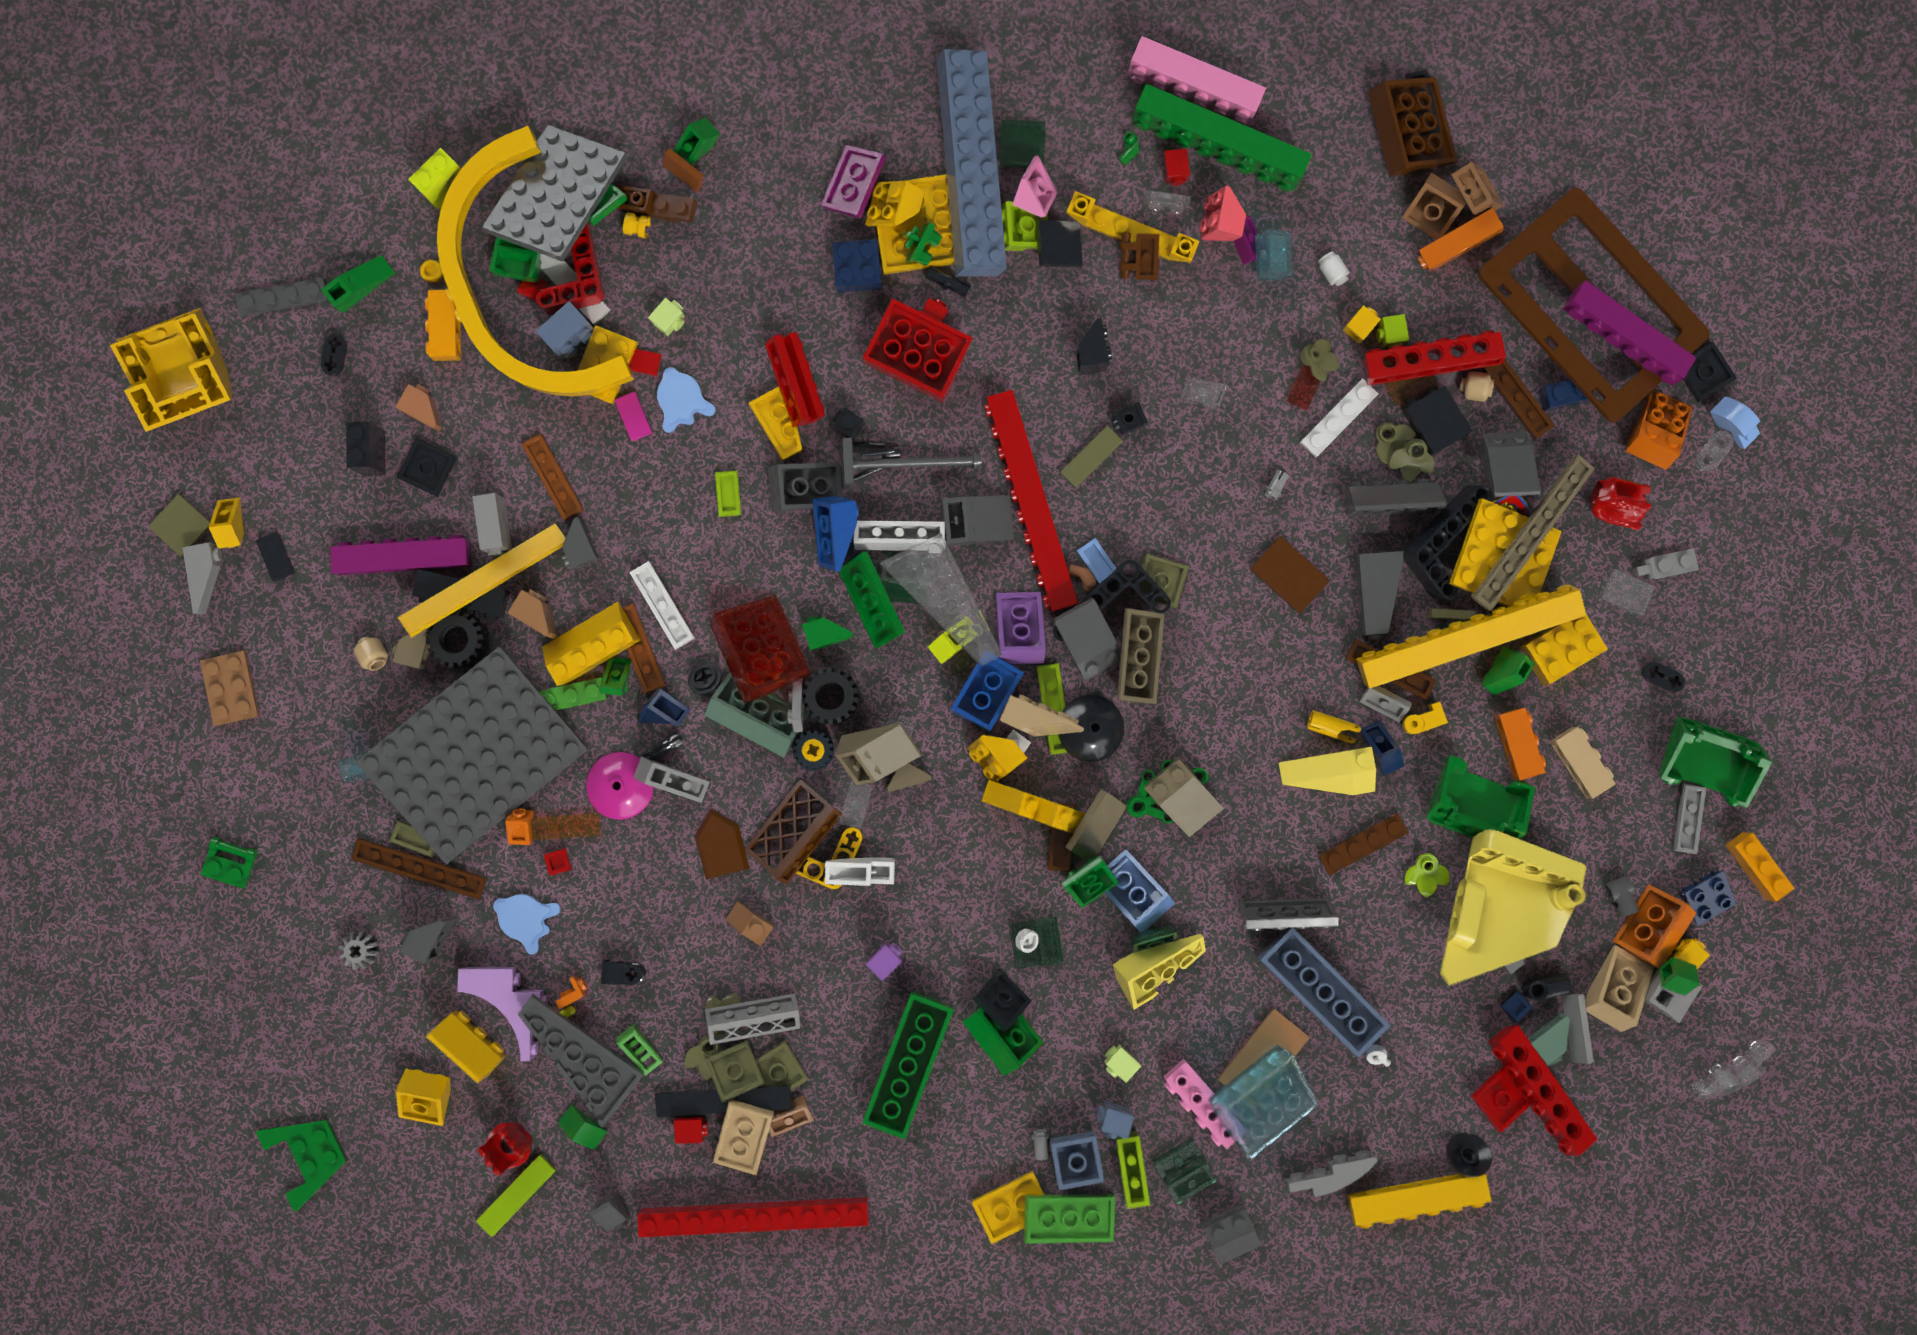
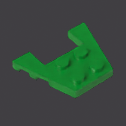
M328 1119L261 1129L255 1132L264 1151L286 1140L306 1183L285 1193L294 1212L299 1210L348 1160Z

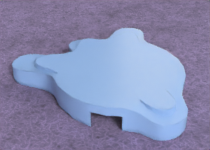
M672 367L667 368L663 372V379L657 390V400L664 413L662 427L665 432H673L679 424L692 425L694 423L693 415L696 412L709 417L714 415L716 411L714 405L703 398L701 389L693 377L680 373Z
M526 894L514 895L507 899L499 898L493 905L502 931L509 937L520 941L524 945L526 952L531 955L538 952L539 939L550 932V927L545 924V919L558 915L561 910L558 903L544 904Z

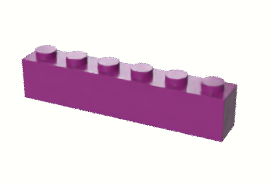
M1586 280L1574 289L1563 307V310L1572 318L1579 320L1590 331L1599 334L1609 344L1616 346L1626 356L1633 358L1646 370L1653 372L1663 382L1672 386L1685 378L1696 359L1695 356Z
M450 535V539H441V536H429L425 541H419V538H405V542H397L396 539H384L383 543L374 544L372 540L360 541V545H352V542H339L338 546L330 547L331 573L335 575L472 567L470 540L464 538V535Z

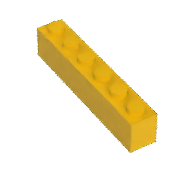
M1455 1174L1347 1194L1351 1220L1359 1228H1368L1373 1226L1372 1223L1377 1222L1390 1224L1399 1218L1412 1220L1421 1214L1434 1216L1440 1214V1211L1443 1210L1456 1212L1462 1210V1207L1470 1205L1473 1208L1485 1206L1487 1202H1491L1486 1174L1479 1177Z

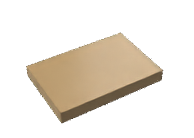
M730 1099L713 1163L757 1175L774 1112Z

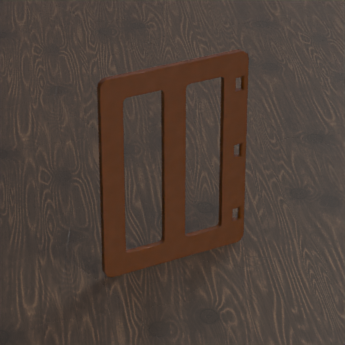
M1575 187L1484 264L1478 271V277L1604 418L1611 423H1615L1662 382L1661 378L1653 372L1646 370L1633 358H1630L1639 371L1620 390L1616 391L1510 274L1512 268L1530 253H1535L1571 294L1585 280L1595 286L1552 239V234L1567 220L1575 216L1679 330L1680 333L1673 342L1692 354L1709 338L1710 332L1704 323L1582 189ZM1500 285L1510 294L1507 298L1499 291L1498 287ZM1548 337L1556 345V348L1552 349L1544 339ZM1594 389L1602 396L1603 400L1601 402L1591 393Z

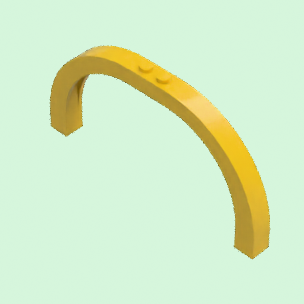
M526 126L494 140L478 151L462 167L446 193L440 211L437 230L440 267L448 287L445 291L451 302L454 301L456 306L454 314L458 322L463 323L468 336L476 348L494 367L514 381L530 389L558 396H585L600 393L635 380L623 355L587 369L571 372L542 370L518 361L501 347L490 332L464 269L461 248L464 222L480 190L495 175L507 167L542 153L533 131L529 126Z

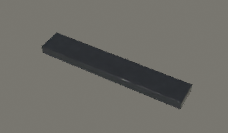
M791 1085L760 1086L731 1098L732 1100L766 1110L792 1109ZM717 1089L656 1093V1116L726 1113L730 1099L722 1102Z

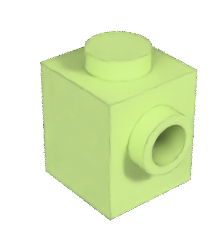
M665 298L648 319L666 336H669L673 330L678 331L683 326L685 315L682 310L684 308L675 300L670 302Z
M1120 1044L1117 1048L1112 1046L1105 1054L1107 1058L1105 1060L1106 1070L1114 1078L1119 1076L1126 1083L1141 1067V1064Z

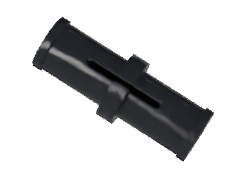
M933 266L929 268L925 279L942 286L943 290L947 291L948 289L963 298H966L971 287L970 284L955 278L954 274H947Z

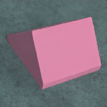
M1038 155L1034 156L1023 175L1013 205L1039 217H1044L1058 192Z

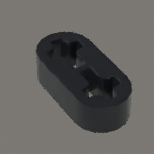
M337 333L331 334L326 338L321 359V369L329 376H338L342 372L347 352L346 339ZM338 339V341L341 343V346H337L336 351L334 353L335 348L331 345V343L336 342V340ZM334 357V363L337 364V368H333L330 371L327 364H331Z
M1647 663L1642 668L1641 673L1644 680L1668 692H1679L1685 686V678L1682 674L1660 663ZM1656 667L1655 672L1661 674V677L1653 676L1651 678V673L1648 672V669ZM1676 677L1678 686L1670 687L1671 682L1665 680V678L1671 679Z

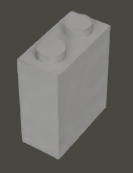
M496 493L472 496L480 550L488 553V555H493L494 558H498L512 549L506 500Z

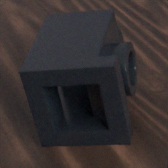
M1139 402L1113 414L1114 419L1111 420L1115 432H1120L1121 436L1145 427L1148 423ZM1125 416H1131L1133 421L1130 423L1126 422Z

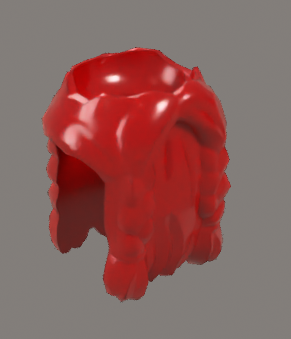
M1615 476L1598 480L1589 500L1591 504L1590 511L1597 519L1608 524L1639 530L1642 527V518L1645 517L1646 511H1649L1652 505L1646 502V494H1650L1651 486L1639 484L1638 482L1633 483L1632 481L1619 479Z
M501 1123L491 1131L486 1143L480 1146L477 1152L480 1157L485 1158L484 1163L486 1167H492V1173L499 1177L504 1174L505 1170L518 1167L526 1162L531 1152L533 1139L520 1123ZM505 1138L508 1146L514 1150V1153H506L502 1150L501 1140Z

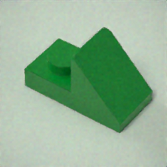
M612 657L608 660L599 686L600 693L622 696L623 692H628L631 659Z

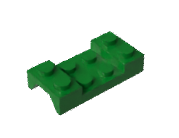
M496 237L489 268L494 276L537 283L542 264L540 253Z

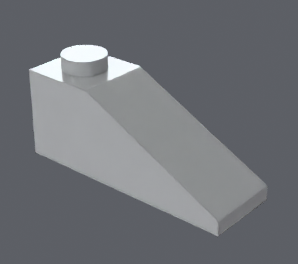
M213 543L182 547L193 614H206L220 570L222 552Z
M642 756L633 777L644 784L702 803L710 783Z

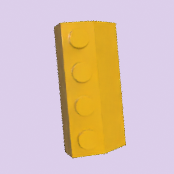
M617 601L542 646L549 673L556 685L561 686L577 679L641 640L622 606Z

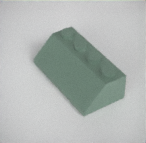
M731 671L711 697L704 715L783 758L799 733L793 731L792 723H788V710H792V705H789V702L772 693L764 692L760 688H749L743 683L740 676ZM803 710V724H804V722H805V720H806V718H807V716H808V714H809V713H807V712L804 711V710Z

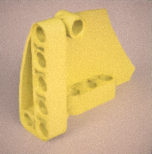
M1484 830L1473 836L1465 876L1461 880L1456 893L1440 971L1447 984H1455L1557 947L1575 906L1583 903L1585 900V892L1582 887L1586 866L1496 830Z

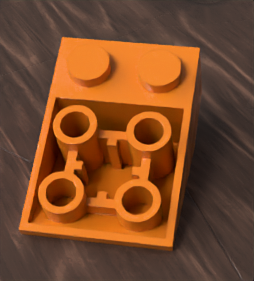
M1653 389L1649 393L1631 432L1625 451L1667 470L1681 454L1692 406Z

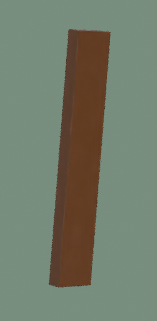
M362 838L357 839L351 860L479 900L482 897L487 877Z

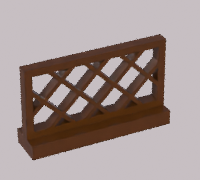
M800 779L744 850L768 870L776 880L787 885L843 813ZM803 787L807 790V800L798 801L797 793ZM821 802L825 805L819 814H813L812 803ZM808 804V815L798 817V806ZM786 807H793V818H783V811ZM808 820L809 827L806 831L799 832L798 821ZM794 822V833L784 835V823ZM779 824V835L770 837V827ZM794 837V846L789 850H785L784 839ZM779 840L780 851L770 852V841ZM765 842V853L756 854L753 851L758 843ZM780 855V864L776 869H773L770 864V857Z

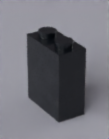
M1437 386L1425 392L1426 397L1421 400L1418 397L1406 403L1407 408L1402 411L1418 439L1426 443L1427 453L1431 456L1473 432L1446 386L1440 389Z
M346 422L347 468L361 475H385V431L371 422Z

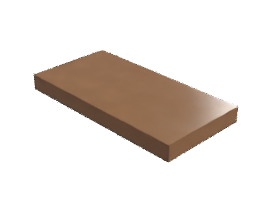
M1273 1008L1217 1079L1254 1109L1310 1037Z

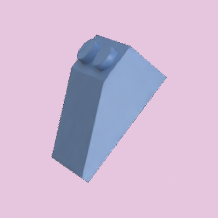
M1126 849L1107 865L1119 883L1106 891L1105 894L1141 934L1175 904L1164 889Z

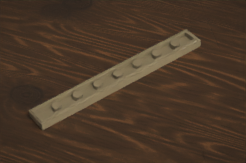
M1579 454L1574 455L1471 596L1472 599L1487 611H1491L1594 471L1595 468Z

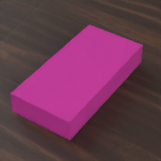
M635 391L614 400L632 442L652 434Z

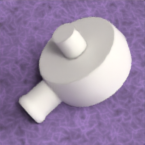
M1371 1045L1366 1050L1365 1055L1369 1063L1374 1065L1383 1063L1386 1067L1391 1064V1061L1387 1059L1388 1054L1383 1046Z

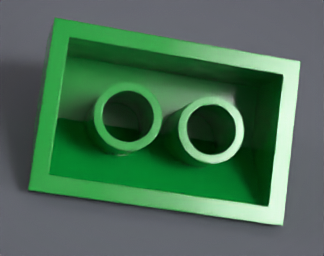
M980 1006L962 1021L1003 1076L1020 1068L1044 1043L1022 1013L1005 1032Z

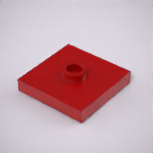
M1505 1067L1497 1070L1470 1095L1497 1132H1503L1531 1105L1527 1097H1524L1519 1092L1517 1083L1506 1073Z

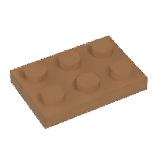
M243 650L200 660L213 726L260 716L246 651Z

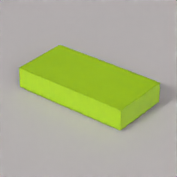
M738 471L715 472L719 517L741 515Z

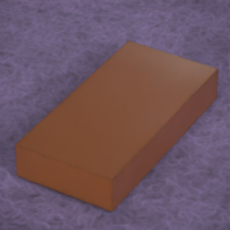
M669 148L664 153L663 166L695 192H698L702 187L704 175Z

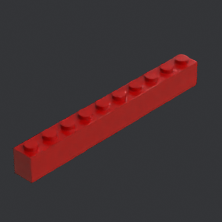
M1013 389L987 397V404H984L987 418L992 417L994 425L990 426L993 438H998L1000 446L997 447L1000 460H1005L1007 466L1003 468L1007 481L1011 480L1013 489H1010V494L1013 502H1018L1020 510L1016 511L1019 523H1024L1026 528L1023 536L1026 545L1030 544L1033 553H1029L1032 565H1037L1039 574L1036 575L1039 588L1044 587L1046 595L1042 596L1045 608H1050L1051 613L1076 606L1078 601Z
M868 1197L642 1208L637 1214L638 1238L868 1226L869 1203Z

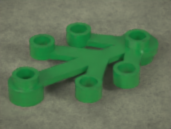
M1165 760V761H1163L1162 764H1161V769H1162V771L1164 770V764H1165L1166 762L1172 763L1173 761H1171V760ZM1195 768L1192 770L1194 774L1197 772L1202 774L1200 781L1203 784L1207 782L1208 774L1204 769ZM1144 770L1141 773L1142 781L1137 795L1132 796L1127 801L1126 808L1128 813L1135 818H1141L1147 814L1161 819L1166 824L1172 823V819L1170 821L1164 820L1165 811L1150 806L1156 803L1151 795L1146 797L1147 791L1144 788L1151 780L1146 781L1144 774L1150 772L1152 779L1155 777V774L1151 770ZM1136 802H1140L1142 805L1139 811L1134 810L1133 806Z

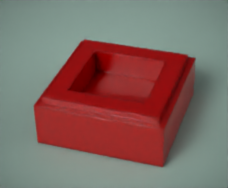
M566 848L543 854L549 876L572 870Z

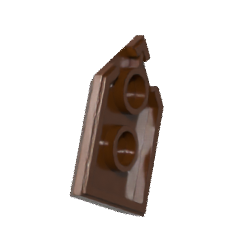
M710 809L695 835L706 880L750 868L739 825L715 810Z

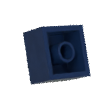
M877 239L832 243L837 293L882 289Z

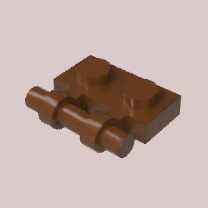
M1122 233V242H1119V249H1121V262H1119L1121 279H1129L1130 270H1136L1135 279L1158 280L1160 234L1137 233L1136 242H1131V233ZM1130 250H1136V263L1130 262Z

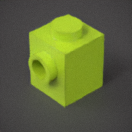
M1405 314L1383 317L1378 322L1377 340L1379 343L1382 342L1383 348L1389 347L1390 349L1396 345H1405L1409 341Z

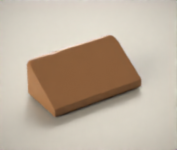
M805 1096L792 1100V1109L770 1110L774 1112L769 1133L771 1137L814 1121Z

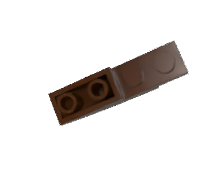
M613 184L627 198L624 203L616 208L617 210L641 216L645 215L667 222L677 223V221L693 223L698 203L694 198L654 193L650 189Z

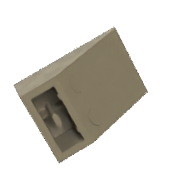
M897 723L842 735L835 756L857 786L880 780L920 757L921 753L903 725Z

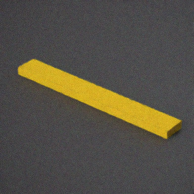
M553 524L399 616L398 619L412 638L562 548L566 538L558 526Z

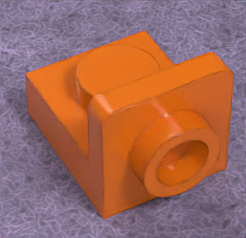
M518 808L508 815L505 820L508 844L531 845L533 841L531 819L534 816L533 810Z
M574 975L569 978L575 991L570 988L560 993L561 998L555 1001L559 1009L587 995L586 990L588 986L583 977L579 978L578 975Z

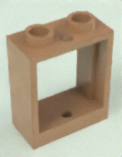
M1470 162L1451 174L1473 214L1479 216L1491 208L1496 211L1504 206L1483 167Z

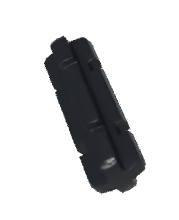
M675 732L669 736L668 740L664 739L653 746L651 751L647 750L641 756L655 761V758L659 759L672 751L674 746L678 747L681 745L683 739L680 734Z

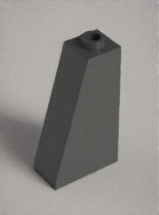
M1404 551L1367 553L1355 556L1361 635L1368 636V640L1382 639V635L1389 633L1404 560Z

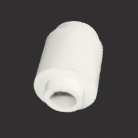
M1333 251L1318 261L1320 264L1319 268L1330 285L1336 284L1340 286L1348 280L1349 270L1340 256L1335 255Z

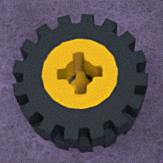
M818 730L802 733L796 739L793 746V754L797 763L807 770L815 771L825 768L834 756L832 740L827 734Z

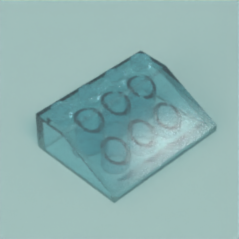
M1278 1044L1208 1099L1216 1116L1249 1161L1319 1105L1294 1055Z

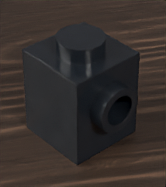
M846 407L843 411L839 410L832 420L834 422V430L845 438H852V442L865 425L861 417Z

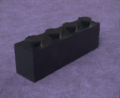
M418 569L412 596L418 597V602L423 603L461 579ZM493 588L463 606L462 612L475 615L476 611L484 613V618L496 621L497 617L504 618L510 591Z

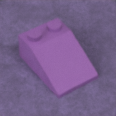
M1041 592L996 593L998 658L1008 664L1044 663L1046 648Z

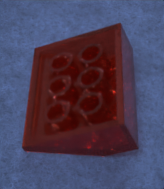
M776 595L713 614L710 627L744 703L764 697L811 673Z

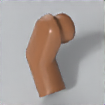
M1070 565L1069 575L1080 578L1083 583L1082 589L1086 592H1091L1096 586V579L1088 568Z

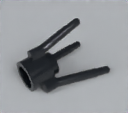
M852 443V446L881 449L862 452L860 454L862 457L881 455L882 459L901 458L898 443ZM885 468L870 469L866 472H863L855 476L854 481L867 477Z

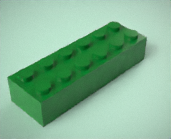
M911 991L862 1124L905 1140L953 1014L954 1006L916 991Z

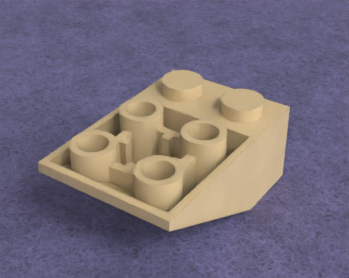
M1020 695L1019 698L1010 696L1000 718V721L1034 737L1083 732L1084 730L1083 727L1077 725L1078 720L1063 712H1057L1044 704H1038L1023 695Z

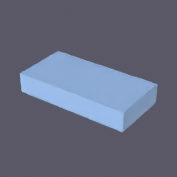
M1096 538L1077 550L1099 584L1116 569Z

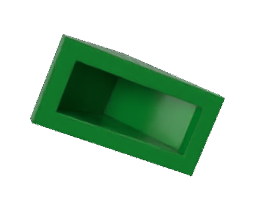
M573 1104L570 1105L558 1122L571 1141L593 1150L608 1132Z

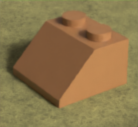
M1431 173L1402 218L1437 240L1446 233L1464 207L1466 200L1459 189Z
M531 589L529 592L521 590L508 614L541 634L556 639L558 634L551 605L545 602L547 598Z

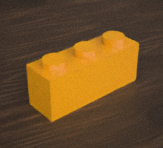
M428 290V297L425 298V308L428 311L425 328L426 332L429 333V341L426 342V353L434 361L461 360V327L454 314L456 309L454 301L451 302L445 290Z
M1742 832L1725 845L1765 900L1777 902L1795 889L1754 833Z

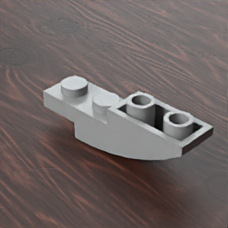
M1368 1150L1358 1151L1355 1153L1356 1156L1352 1157L1336 1155L1332 1161H1328L1329 1171H1326V1168H1317L1312 1170L1313 1174L1304 1175L1303 1172L1290 1174V1178L1285 1179L1286 1187L1289 1192L1310 1189L1314 1197L1326 1195L1362 1177L1375 1165L1377 1157L1373 1153H1369Z

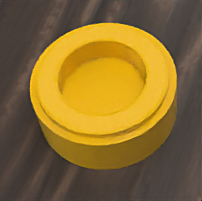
M427 260L420 267L422 278L429 283H436L443 277L440 263L435 260Z

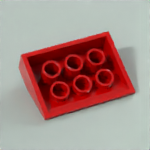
M892 298L862 359L864 364L944 402L973 337Z

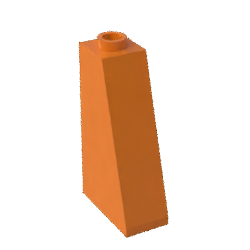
M1491 208L1420 249L1419 253L1421 256L1417 259L1423 269L1428 268L1431 272L1503 233L1504 227L1495 210Z

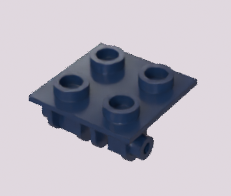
M1724 870L1711 871V874L1704 878H1699L1700 883L1694 881L1693 884L1695 886L1684 887L1679 893L1684 901L1687 899L1688 905L1696 912L1694 920L1697 926L1736 905Z

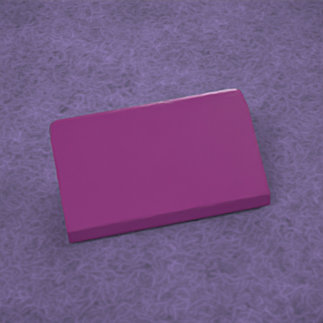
M1251 215L1246 216L1242 237L1233 241L1243 265L1267 256Z

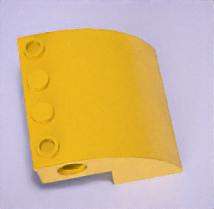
M201 308L118 338L110 345L131 384L124 392L146 432L232 399L231 383L216 338Z

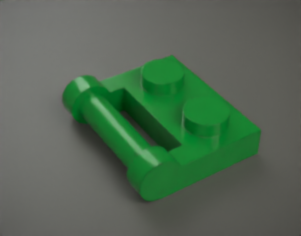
M214 836L210 841L209 852L201 875L245 889L258 850L239 847ZM218 850L244 857L246 860L245 864L218 856Z

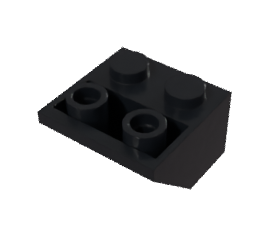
M1101 318L1096 319L1078 345L1076 358L1080 376L1104 372L1107 370L1108 365H1110V360H1112L1110 346L1106 347V338H1108L1106 324L1102 325Z

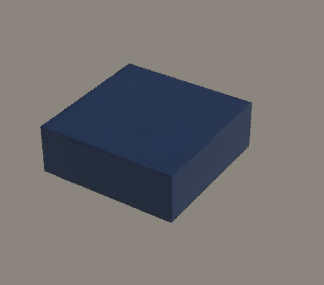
M1517 990L1499 1005L1516 1023L1533 1008Z

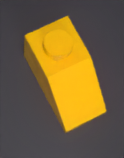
M240 497L217 501L209 529L218 548L241 546L244 528Z

